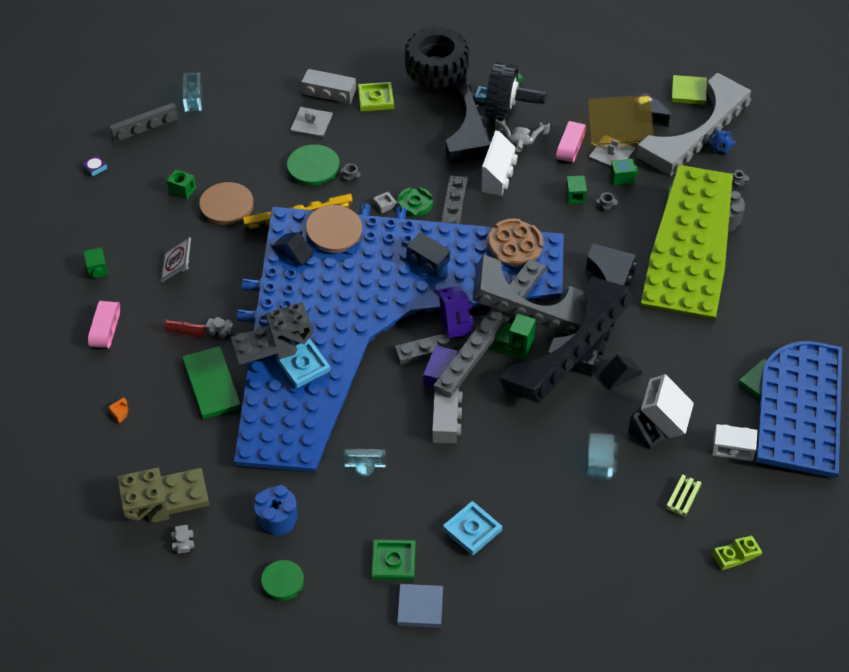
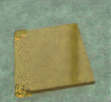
M650 95L588 99L591 146L611 144L612 139L618 141L619 144L639 143L648 135L654 136Z

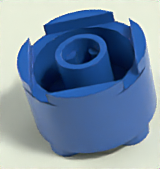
M279 485L267 488L256 495L254 503L258 527L263 532H269L272 535L278 536L286 534L294 528V524L298 519L296 499L291 491L285 486Z

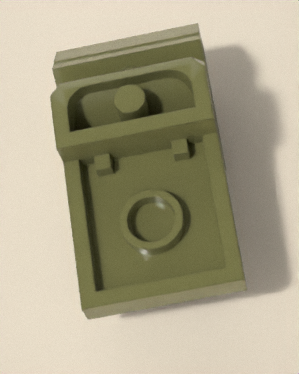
M159 467L117 476L125 517L140 521L147 514L149 521L155 523L170 519L169 514L210 506L202 468L161 476Z

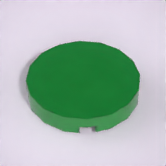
M413 187L407 188L399 194L397 204L398 207L400 206L401 212L402 207L406 208L407 216H423L432 209V194L421 187H417V189H413Z
M279 560L271 563L262 573L261 584L263 591L276 601L293 599L304 586L302 569L296 563L289 560Z

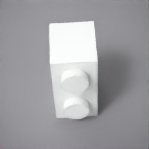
M717 424L714 433L712 455L753 461L756 452L757 430Z

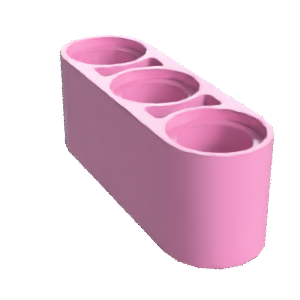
M568 122L557 149L556 159L574 163L585 136V124Z
M99 301L88 335L89 347L110 348L120 315L119 302Z

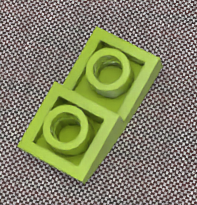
M753 536L735 539L731 545L714 548L712 551V555L721 570L738 566L762 554Z

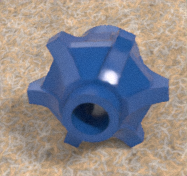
M716 130L713 138L708 139V143L713 147L712 153L723 152L727 155L728 150L736 144L730 136L732 132Z

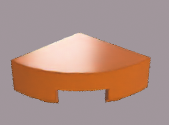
M124 397L107 407L118 423H121L128 414V405Z

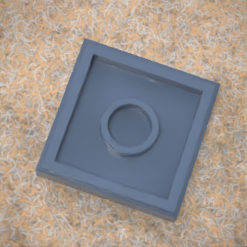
M400 584L397 626L441 628L443 586Z

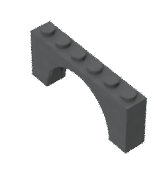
M483 255L476 264L472 301L517 316V314L536 319L535 323L567 335L575 334L585 320L586 298L582 290L569 286L560 296L558 304L541 306L523 299L509 286L504 278L500 260Z

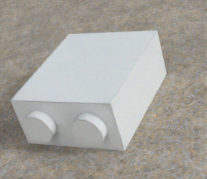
M664 374L649 380L641 411L669 438L686 434L694 403Z

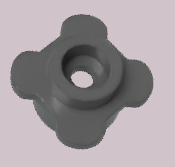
M347 164L341 169V173L344 174V180L346 181L361 176L355 164Z
M736 170L733 173V186L742 187L745 182L749 181V176H746L742 170Z
M608 192L601 194L600 198L596 199V203L601 205L604 210H610L612 206H616L618 203L614 199V195Z

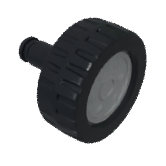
M495 62L488 81L485 116L491 119H505L508 121L516 101L544 105L547 92L519 87L518 66L510 63Z

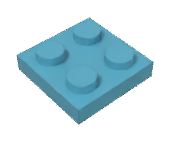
M310 339L305 345L300 343L296 346L297 352L295 355L279 359L278 355L276 356V361L296 388L331 370L330 365Z
M472 501L443 525V531L473 556L502 531V525Z

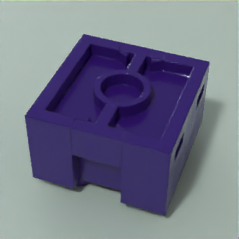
M461 286L438 289L442 326L448 337L471 334V327H474L473 317L469 314V309H472L471 299L468 298L467 292H464Z

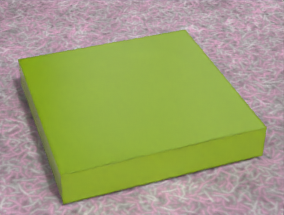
M673 75L672 102L705 105L707 78Z
M391 82L358 84L360 111L394 109Z

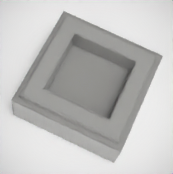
M389 192L373 198V203L381 213L397 207V202Z

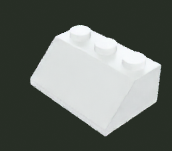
M499 131L494 133L482 166L481 192L502 196L504 189H508V177H512V166L516 165L518 155L515 154V146Z

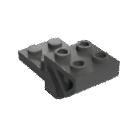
M303 302L265 313L268 326L259 327L256 330L239 333L231 337L239 365L274 354H278L279 359L295 355L297 347L294 340L305 345L314 333Z

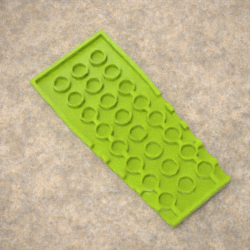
M683 165L678 166L650 256L640 307L710 320L716 319L725 271L733 174Z

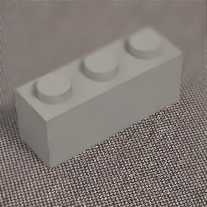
M308 69L302 80L303 95L350 104L356 93V78Z
M459 388L452 397L437 391L434 393L433 443H457V436H461V424L457 423L458 419H462V407H458V403H462V391H459Z

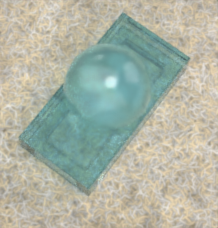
M345 449V467H355L356 472L361 476H369L373 473L375 467H386L385 450Z

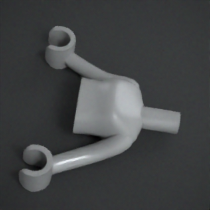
M495 119V128L497 130H504L506 138L513 145H516L515 150L517 152H521L523 146L532 144L539 133L548 134L550 131V123L542 125L540 122V127L533 131L531 136L530 130L523 127L514 128L511 135L509 128L505 125L506 120L498 121V119Z

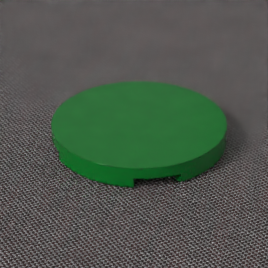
M306 145L296 149L289 156L287 168L288 173L297 183L306 186H319L321 183L334 179L340 169V161L336 152L329 147Z

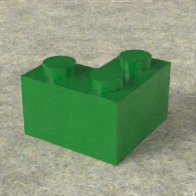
M517 314L513 324L506 323L491 343L490 349L526 360L534 345L536 319Z

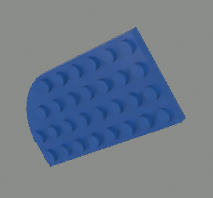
M800 341L779 348L768 358L761 374L756 462L832 478L838 477L842 347L814 341Z

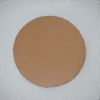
M224 182L211 186L202 194L199 203L201 213L209 222L217 225L235 224L234 222L249 216L254 206L253 196L249 189L233 182Z
M327 205L318 208L309 216L306 224V233L308 239L318 249L329 253L345 252L348 248L359 242L362 235V223L358 215L351 209L340 205Z
M514 218L505 219L495 224V227L488 235V249L492 256L500 260L501 263L514 267L524 266L529 259L536 261L542 252L543 237L534 225L531 226L520 221L521 219Z

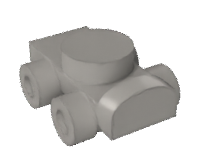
M215 317V319L209 318L205 326L208 329L209 335L214 336L216 332H219V337L223 339L227 334L231 335L235 327L231 320L227 319L224 321L219 317Z
M188 525L175 526V532H171L172 541L176 540V543H172L173 551H177L178 554L190 552V549L194 548V541H189V538H193V530H188Z

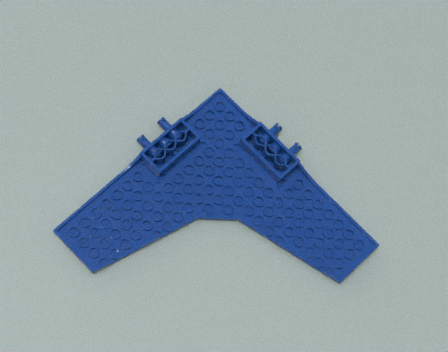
M361 203L359 205L358 217L362 223V235L359 242L348 248L345 252L329 253L318 249L307 237L306 224L309 216L314 212L313 210L272 207L262 278L260 280L243 278L242 290L259 292L257 309L255 311L238 309L237 321L254 322V330L259 327L268 326L265 313L303 302L314 332L309 339L330 365L331 370L296 388L276 361L278 354L249 362L234 465L315 473L325 446L331 436L332 429L337 422L339 412L351 388L352 381L356 376L358 366L363 359L366 347L370 341L375 339L377 334L382 331L385 332L394 326L402 317L405 318L410 314H416L417 311L426 310V312H434V309H440L438 289L461 286L463 291L467 292L468 298L471 299L472 307L486 306L472 301L475 267L483 255L494 258L488 249V235L494 227L405 219L407 210L405 207H402V212L400 213V206L395 208V218L369 216L370 205L366 203L364 209V203ZM299 232L313 251L314 255L302 267L273 248V244L284 234ZM419 232L451 250L449 262L437 276L427 272L423 267L406 258L407 245ZM540 232L543 237V248L536 262L546 265V271L526 296L525 300L528 301V299L537 298L538 300L560 298L562 295L564 234ZM501 263L504 278L509 285L524 266L514 267ZM294 340L296 346L300 344Z

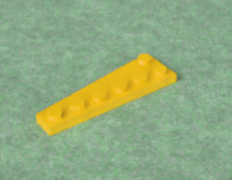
M347 194L329 198L323 204L322 202L315 201L308 204V207L305 208L304 205H297L291 208L313 211L327 205H340L350 208L353 200L352 195ZM271 212L243 217L244 228L256 229L262 224L269 226Z

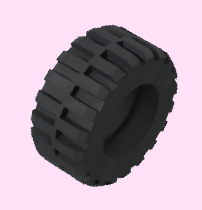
M431 27L430 29H422L421 32L417 31L408 39L405 45L406 72L413 81L419 85L423 84L427 88L433 87L438 89V87L446 88L448 85H455L468 72L469 46L467 41L460 33H455L450 28Z

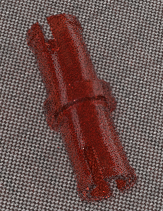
M167 319L165 331L181 333L184 336L190 334L203 337L205 325L189 323L186 320L180 322Z

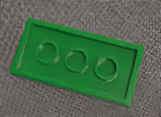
M220 346L183 356V361L203 419L241 409V404Z

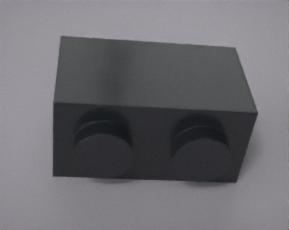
M419 232L407 245L406 258L423 267L427 272L437 276L449 262L451 250Z

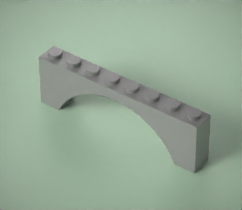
M716 73L708 81L706 95L713 106V114L709 120L696 130L683 135L671 137L648 135L638 144L637 158L672 176L677 171L679 165L689 162L692 156L702 149V146L706 143L708 144V139L716 134V130L720 131L725 125H728L734 116H738L741 110L750 104L751 90Z

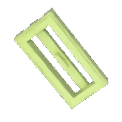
M682 475L666 509L686 517L701 487V482H693L694 479L690 478L688 480L685 475ZM683 484H686V487L679 501L677 502L676 506L673 507V504ZM690 487H693L694 489L684 509L680 510Z

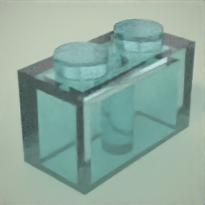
M183 73V102L185 111L202 110L203 93L201 73Z
M590 433L587 478L612 479V473L617 471V460L613 459L618 451V443H614V435Z

